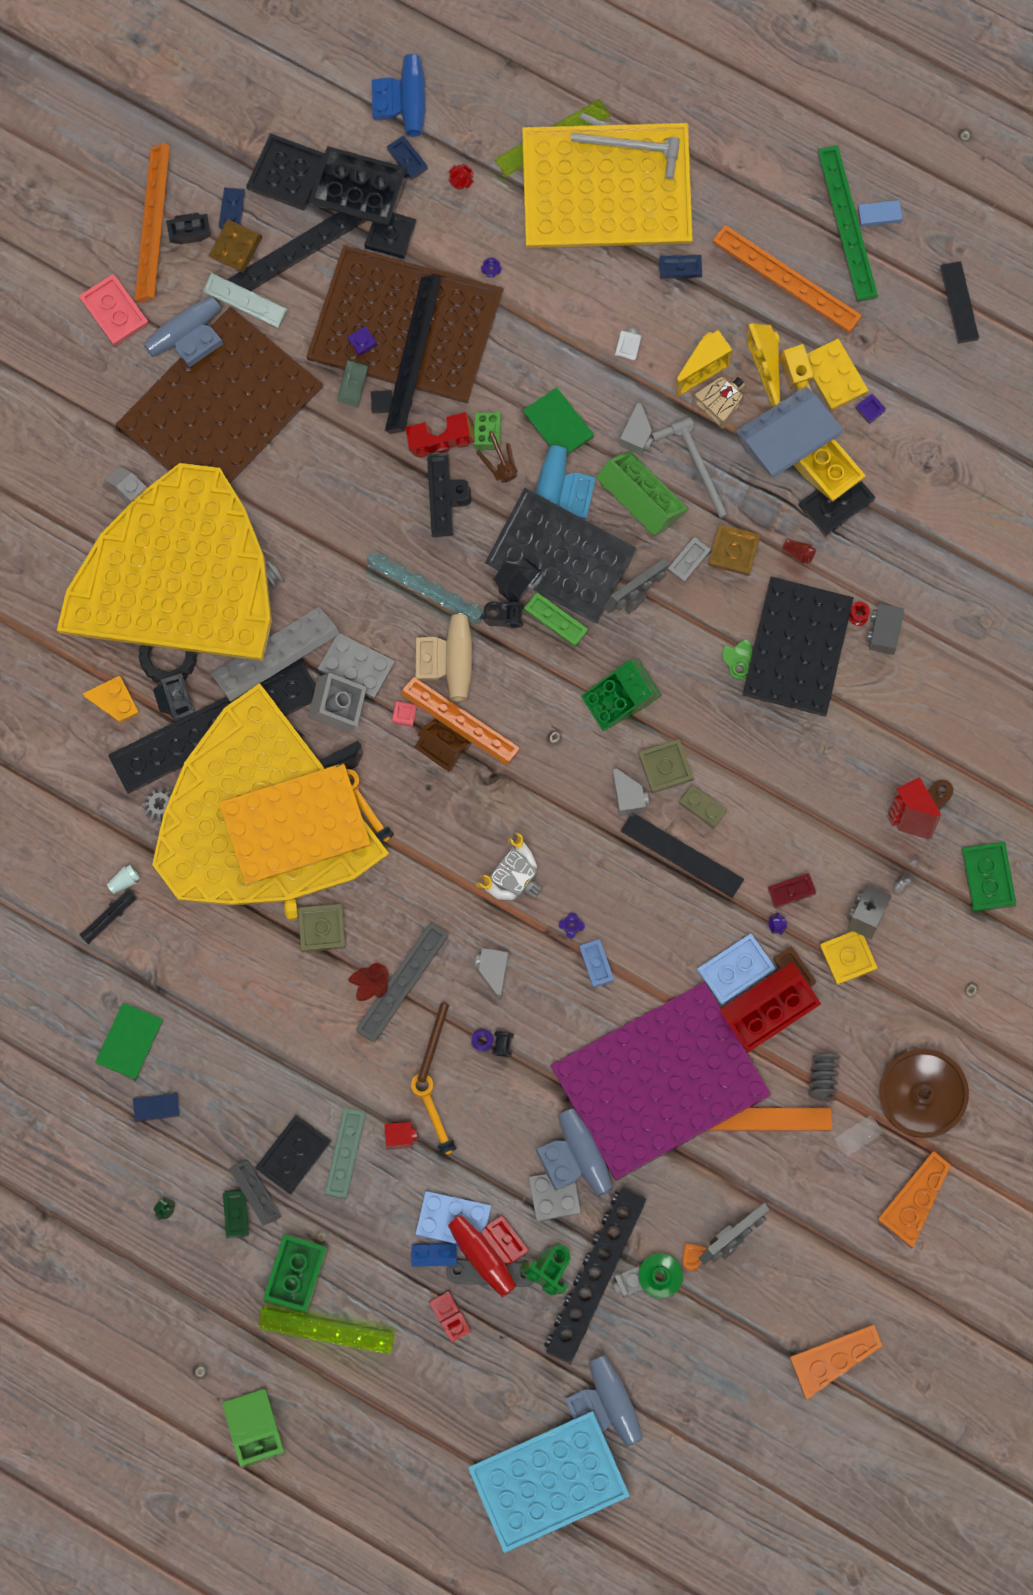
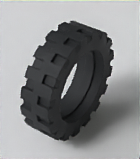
M141 645L139 647L141 668L145 675L155 683H160L161 678L179 672L182 673L183 679L186 680L187 676L192 674L194 666H196L197 653L185 651V660L178 669L170 672L160 671L150 661V653L154 646Z

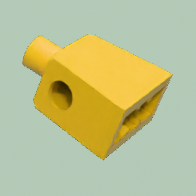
M804 344L783 350L779 362L790 389L797 388L800 390L807 386L811 390L809 383L814 376Z

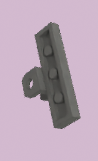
M663 558L609 597L604 609L610 614L616 609L621 610L628 603L629 605L626 608L628 614L636 610L647 596L642 590L646 592L655 581L660 582L667 575L665 571L669 563Z
M764 1203L735 1227L727 1226L709 1243L711 1246L698 1259L704 1265L710 1260L716 1262L720 1257L724 1260L727 1259L744 1243L743 1239L753 1231L751 1227L755 1226L758 1228L767 1220L764 1216L770 1211L768 1206Z

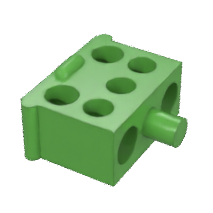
M496 411V413H475V426L473 428L475 450H496L489 434L490 431L494 432L501 448L502 417L499 411Z

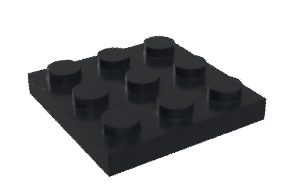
M270 133L246 185V189L304 211L312 194L325 153Z

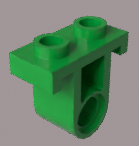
M563 1245L548 1247L543 1250L537 1262L534 1260L524 1262L520 1271L526 1274L525 1277L529 1281L541 1285L545 1293L551 1296L564 1294L568 1286L566 1284H558L570 1262V1252ZM554 1253L557 1255V1262L554 1260Z

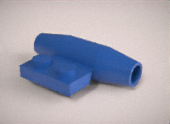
M409 54L404 56L400 81L392 77L372 80V117L374 121L393 119L402 113L406 135L411 137L420 136L423 132L426 112L425 78L420 56Z

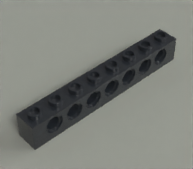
M624 1188L621 1189L620 1193L615 1192L610 1203L614 1206L610 1213H605L601 1222L604 1228L601 1233H596L592 1241V1245L595 1247L592 1253L587 1252L582 1263L585 1269L582 1274H577L573 1282L576 1288L573 1294L568 1293L563 1305L566 1306V1310L563 1315L559 1313L554 1323L557 1329L554 1335L549 1334L545 1342L546 1354L569 1365L572 1364L645 1206L646 1198ZM625 1209L628 1211L629 1217L624 1220L619 1219L616 1215L617 1211ZM615 1229L619 1232L620 1236L616 1240H611L608 1238L607 1232ZM605 1249L609 1251L610 1258L601 1260L597 1255L600 1250ZM591 1270H597L600 1272L601 1277L593 1281L588 1277V1273ZM582 1290H587L591 1293L592 1297L588 1301H582L578 1296ZM575 1310L582 1314L581 1320L577 1322L569 1318V1314ZM563 1331H569L573 1338L569 1342H563L559 1337Z

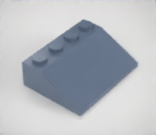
M806 386L767 412L762 413L750 423L745 424L736 433L744 450L774 478L844 433V431L820 399Z

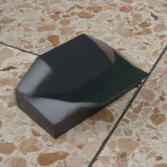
M190 213L175 216L172 220H166L170 243L187 244L199 242L211 236L207 214Z
M525 558L516 562L506 561L493 580L497 584L499 593L510 602H519L541 570Z
M179 672L161 678L159 685L153 689L159 711L170 715L174 720L194 713L182 673Z
M356 741L321 759L320 763L325 769L344 764L346 769L351 770L358 766L363 756L361 744L359 741Z

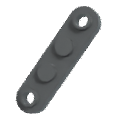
M457 1260V1266H447L446 1268L447 1278L452 1283L488 1285L467 1260ZM523 1263L507 1264L506 1267L517 1287H529L533 1284L527 1278L524 1279L520 1276L522 1272L520 1268ZM454 1268H460L462 1270L461 1274L455 1275L453 1273Z

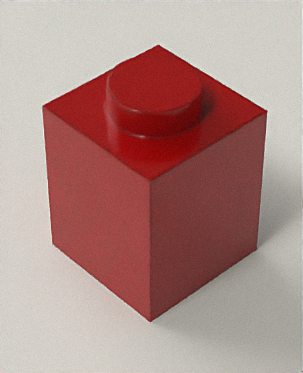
M411 1122L384 1124L387 1150L413 1148V1142L417 1141L416 1128H412Z

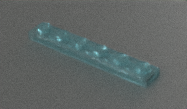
M371 552L367 558L368 567L456 614L467 615L469 621L479 626L483 620V612L480 607L473 603L469 605L463 602V599L457 594H448L440 585L435 583L432 585L426 582V579L417 573L413 575L407 572V569L401 564L396 563L394 565L388 561L387 557L379 553L376 555Z

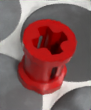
M859 601L852 605L849 617L853 625L863 626L868 621L870 608L867 603Z

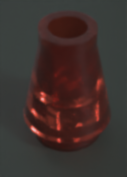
M787 539L783 545V550L802 564H810L816 553V548H813L812 544Z

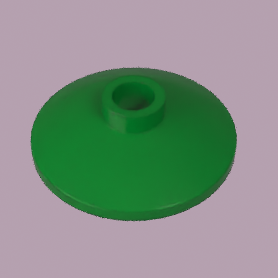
M658 1253L647 1257L642 1262L638 1272L640 1286L648 1295L664 1299L671 1297L680 1289L683 1282V1271L680 1264L673 1257ZM656 1274H661L663 1276V1280H656Z

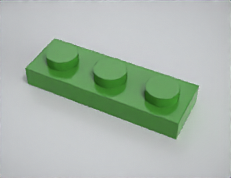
M538 592L524 608L526 613L575 648L588 633V629Z

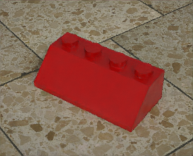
M920 777L896 789L888 811L889 814L887 815L892 826L896 825L899 831L925 839L933 837L941 817L940 811Z
M791 962L719 1011L747 1053H749L821 1005L797 966L794 962Z

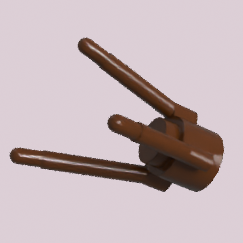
M490 431L489 434L501 461L497 465L498 470L492 466L479 450L476 453L494 474L496 481L501 479L502 483H507L515 479L518 472L514 463L510 443L506 444L509 457L508 462L503 456L494 432Z

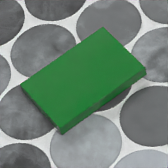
M557 387L523 410V414L549 447L555 445L566 448L567 456L594 438L593 432Z
M1005 842L963 847L961 851L972 911L979 912L1015 907L1017 903Z
M122 1003L95 1063L136 1081L161 1028L163 1019Z

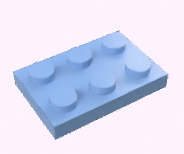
M426 1191L416 1236L457 1245L448 1228V1224L458 1216L463 1215L482 1233L488 1223L491 1205Z

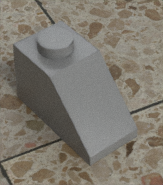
M637 403L621 435L620 447L643 456L645 450H650L654 439L651 438L652 429L640 403Z
M121 466L104 479L128 505L147 489L132 472Z
M613 769L612 776L619 816L645 813L646 805H649L647 792L643 793L642 786L618 769Z
M482 948L481 955L477 954L475 967L479 968L480 977L496 999L501 1000L508 952Z

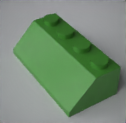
M631 451L609 459L596 477L601 482V485L609 490L616 500L623 504L630 511V514L638 519L645 526V529L654 536L666 531L689 509Z

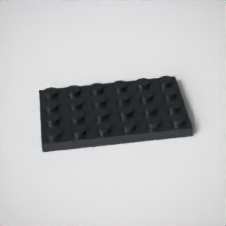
M524 488L485 564L499 571L506 561L516 562L523 558L527 559L541 570L529 588L597 624L605 610L606 602L615 592L638 548L533 491Z
M771 576L742 696L826 717L854 597Z

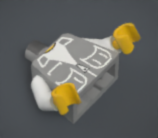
M514 832L517 836L516 842H513L511 838H508L507 841L516 847L510 849L490 877L480 875L484 879V884L476 882V886L478 888H485L489 894L498 900H520L525 892L536 899L543 889L534 882L537 878V864L532 852L523 842L522 835Z

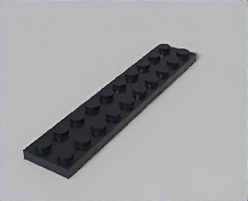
M302 660L285 667L260 683L284 716L311 704L316 687ZM224 697L109 754L108 757L127 794L182 768L184 762L223 709L239 697L231 702L227 697Z

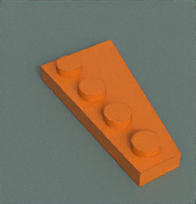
M933 1151L877 1221L913 1249L951 1165Z
M874 1324L789 1357L805 1400H808L816 1392L829 1385L830 1382L882 1347Z

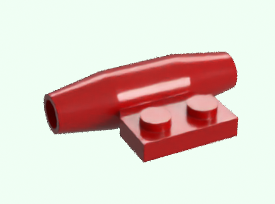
M463 1215L458 1216L448 1224V1228L461 1252L481 1278L502 1298L517 1287L506 1265L513 1264L525 1256L529 1250L503 1216L486 1225L482 1233Z

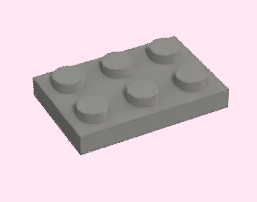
M340 633L335 637L319 665L318 671L323 674L332 673L367 687L365 695L375 700L393 669L395 661Z

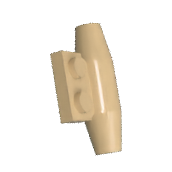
M463 614L451 616L446 641L438 637L416 638V679L419 681H436L446 676L450 700L457 702L467 700L472 676V638L468 616Z

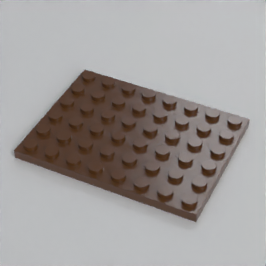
M343 245L306 356L307 360L342 370L346 369L348 360L369 366L368 377L396 384L421 277L436 274L441 277L415 390L468 404L500 304L503 288ZM366 327L377 342V346L358 356L348 341V336Z
M229 307L210 326L222 339L223 345L190 368L179 358L116 423V427L168 471L179 463L216 467L222 470L231 484L323 388V384L234 309Z

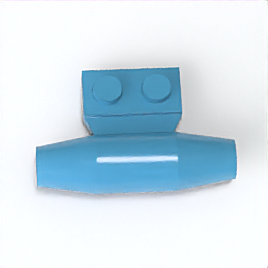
M551 445L540 470L536 494L586 520L596 477L580 473L566 475L567 449Z

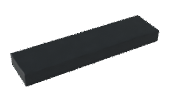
M959 261L942 264L940 270L957 342L960 344L979 340V334L962 263Z

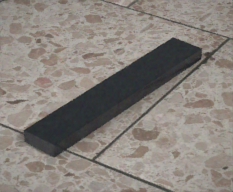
M634 813L630 815L621 829V833L732 899L744 882V878Z

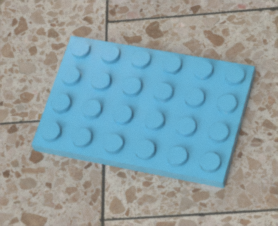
M593 1411L468 1467L504 1553L631 1497Z

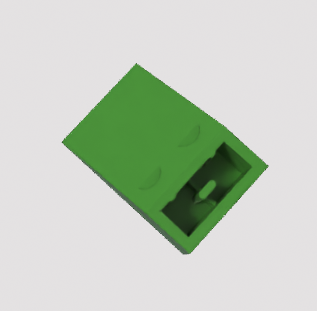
M266 1389L222 1402L241 1468L285 1455Z

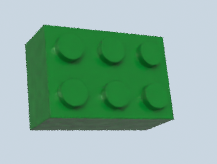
M283 1234L264 1293V1302L308 1316L328 1253L327 1247Z

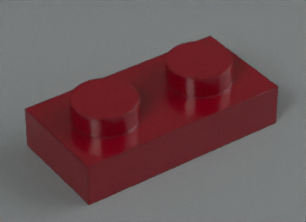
M809 873L767 888L775 909L816 895V890Z

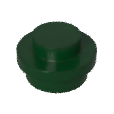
M167 1198L160 1200L153 1209L155 1216L159 1220L169 1218L174 1213L175 1203Z

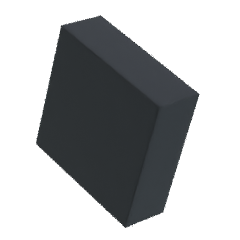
M392 390L371 391L372 414L389 413L392 402Z

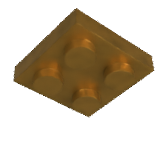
M227 219L208 256L244 273L263 236Z
M719 524L708 566L750 576L760 534Z

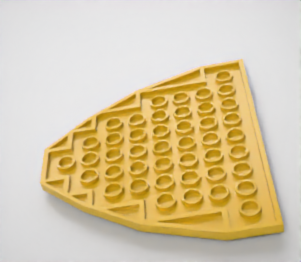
M179 463L130 503L100 534L67 588L56 631L59 634L263 661L272 623L265 557L247 511L222 470L216 467Z
M259 683L223 709L184 762L163 814L152 867L178 901L232 906L285 902V900L298 899L354 881L386 858L389 853L363 820L371 846L247 886L245 885L219 802L325 769Z

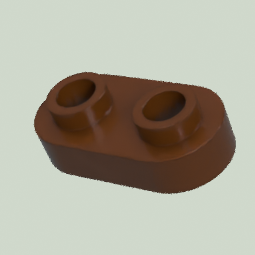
M938 780L928 789L939 811L953 795V786L946 780ZM944 787L946 789V792L941 793L939 791V788Z

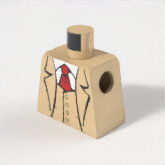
M720 377L694 395V403L723 429L742 404L743 395L739 391L745 386V383L739 377H736L730 383L724 377Z

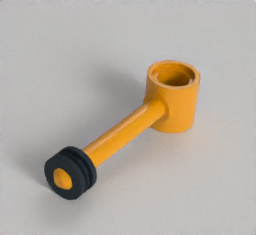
M346 769L349 779L354 781L352 789L357 804L376 830V837L381 843L389 841L394 835L393 832H391L389 827H383L360 793L358 774L353 770Z
M416 1075L411 1081V1091L416 1098L423 1099L441 1143V1145L437 1146L438 1149H441L439 1150L441 1151L440 1155H449L457 1147L453 1144L454 1140L449 1141L431 1098L433 1081L430 1076H427L426 1083L429 1086L428 1089L423 1092L418 1091L416 1085L419 1081L417 1080L418 1075Z

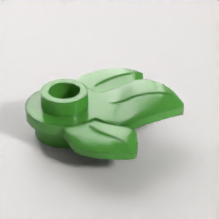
M748 639L741 641L735 649L730 646H725L723 649V660L729 666L730 675L736 680H743L747 676L753 651ZM736 667H741L743 672L738 673Z

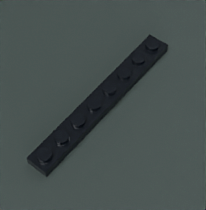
M337 212L248 266L244 273L239 272L227 280L253 291L367 220Z
M436 274L421 277L386 422L385 431L389 434L405 432L419 369L421 368V361L439 292L441 277Z

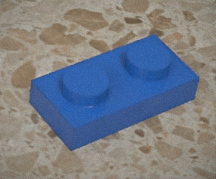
M412 1245V1267L457 1266V1245Z

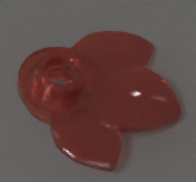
M379 963L372 964L369 968H360L355 971L348 981L358 986L356 999L358 1001H366L372 998L373 995L377 998H382L388 990L386 980L389 972L384 965Z

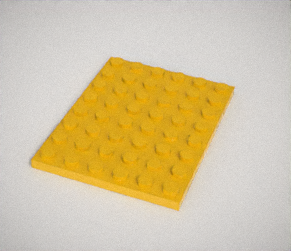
M688 123L522 127L526 248L692 244ZM576 133L665 144L669 137H677L680 139L678 158L675 162L674 178L672 180L665 178L667 159L663 155L664 152L572 142L571 135Z

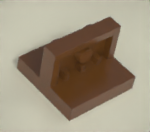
M435 719L420 729L417 734L420 738L414 748L450 772L453 770L461 754L469 749L472 742Z

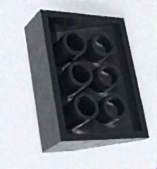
M327 146L309 204L389 226L408 178L407 168Z

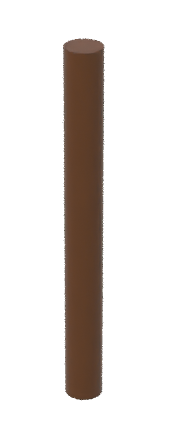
M446 1003L440 1004L417 1078L422 1083L426 1082L449 1005Z

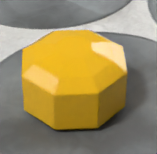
M296 899L285 900L283 908L286 919L288 921L297 920Z

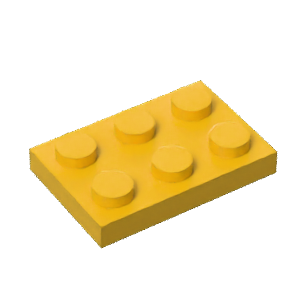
M839 338L807 353L814 376L813 381L830 411L836 410L868 394L869 390Z

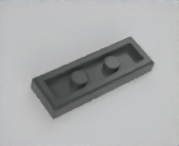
M248 1160L229 1168L263 1226L282 1217Z

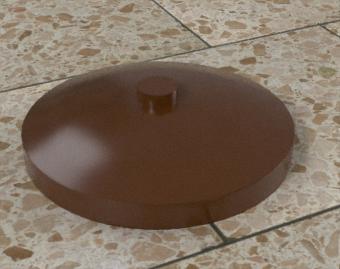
M916 1049L898 1056L887 1067L880 1082L879 1100L884 1115L896 1129L916 1138H933L947 1133L961 1120L968 1105L969 1088L963 1071L950 1057L935 1050Z

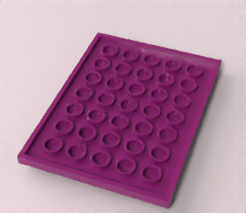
M705 982L551 1065L553 1073L573 1108L590 1130L615 1181L771 1096L770 1091L741 1042L719 1011L720 1007Z

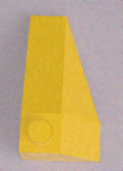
M752 323L748 325L746 342L773 408L780 403L778 350L780 338L777 331H773L771 325Z

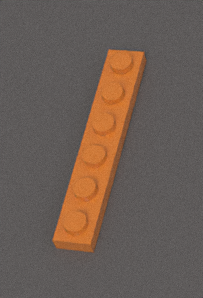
M415 677L410 680L401 692V696L504 765L508 766L518 754L520 747Z

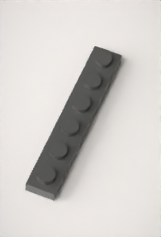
M430 922L358 1025L356 1032L371 1042H376L447 940L449 934Z

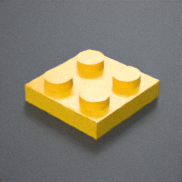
M854 931L820 944V949L836 986L878 969L865 937Z

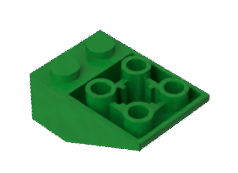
M629 659L582 694L581 698L601 730L606 731L646 708L661 697L662 694L641 661Z

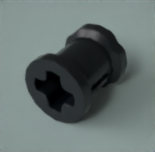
M504 1031L494 1032L496 1042L495 1050H493L492 1054L500 1057H511V1039L514 1038V1034Z

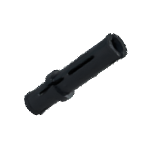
M126 890L114 903L108 904L109 907L79 934L80 937L89 945L118 916L121 917L123 915L122 912L137 899L130 891Z

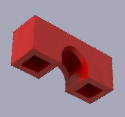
M466 412L447 416V427L440 435H432V429L426 422L407 426L406 433L409 451L415 457L423 458L427 457L429 453H443L449 451L450 448L469 446L470 443L475 442L472 418Z

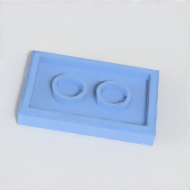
M751 933L697 968V972L721 1006L776 970Z

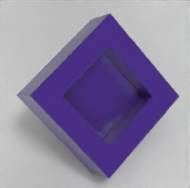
M366 327L348 336V341L358 356L377 346V342Z
M873 394L856 406V410L869 424L886 411V408Z

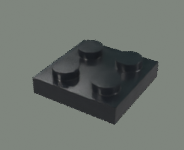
M394 213L389 226L372 222L365 242V249L405 259L417 219Z

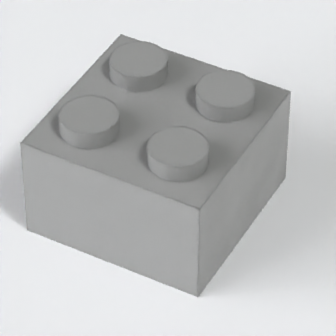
M332 673L318 677L308 718L344 732L356 728L367 687Z

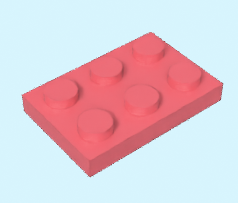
M114 274L79 295L80 301L114 347L149 325L148 320Z

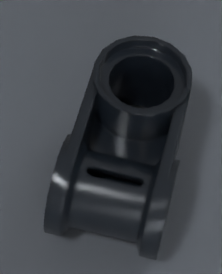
M489 602L484 606L483 621L488 626L523 627L521 616L524 604L519 602ZM493 610L498 613V616L490 617L487 613Z

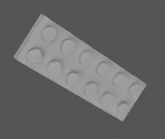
M317 607L270 636L267 641L263 661L235 658L212 672L211 676L231 702L340 633L323 610Z

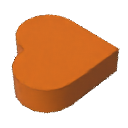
M685 1243L682 1260L684 1269L695 1271L699 1264H703L698 1258L707 1248Z

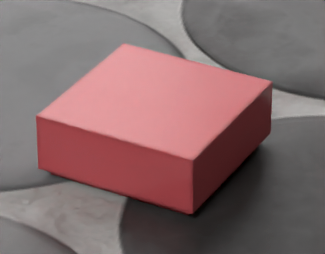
M396 701L392 724L413 727L417 706Z

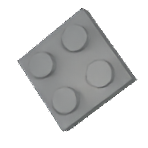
M547 1174L529 1177L537 1222L581 1214L575 1182L555 1191Z

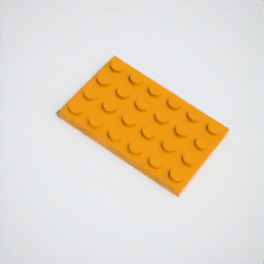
M344 764L338 767L332 766L219 802L246 886L371 846Z

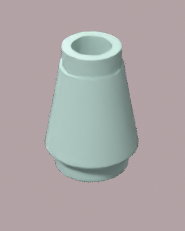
M130 864L127 867L124 866L107 883V886L113 894H116L137 884L140 876Z

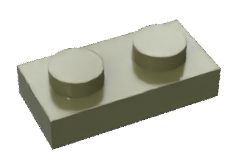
M693 785L679 801L682 807L713 829H715L727 813V809Z

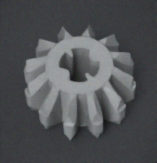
M160 787L159 793H156L154 789L151 790L152 797L145 795L144 798L147 802L142 803V808L146 809L143 812L144 816H150L149 821L151 823L157 819L158 825L162 823L163 814L172 794L171 790L166 791L164 794L163 788ZM159 803H162L164 806L161 810L157 806Z

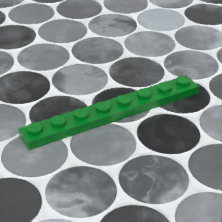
M836 145L818 149L817 154L856 301L862 302L876 299L878 293L839 147Z

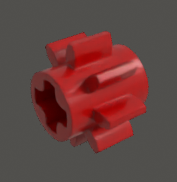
M454 164L449 170V182L456 189L460 190L465 187L468 189L474 182L472 180L473 170L466 164H459L458 166Z

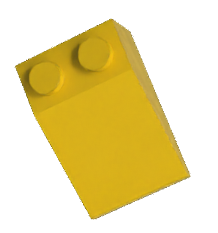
M719 330L714 333L709 332L702 337L677 377L675 391L677 398L730 366L732 349Z
M835 439L794 464V467L800 474L832 502L866 477Z

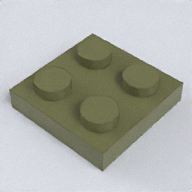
M680 739L638 752L652 794L693 781L694 778Z
M342 904L298 908L302 952L345 948Z

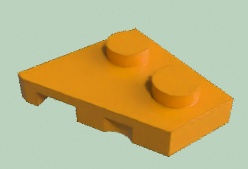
M120 676L83 693L87 701L92 702L101 711L110 715L120 724L139 715Z

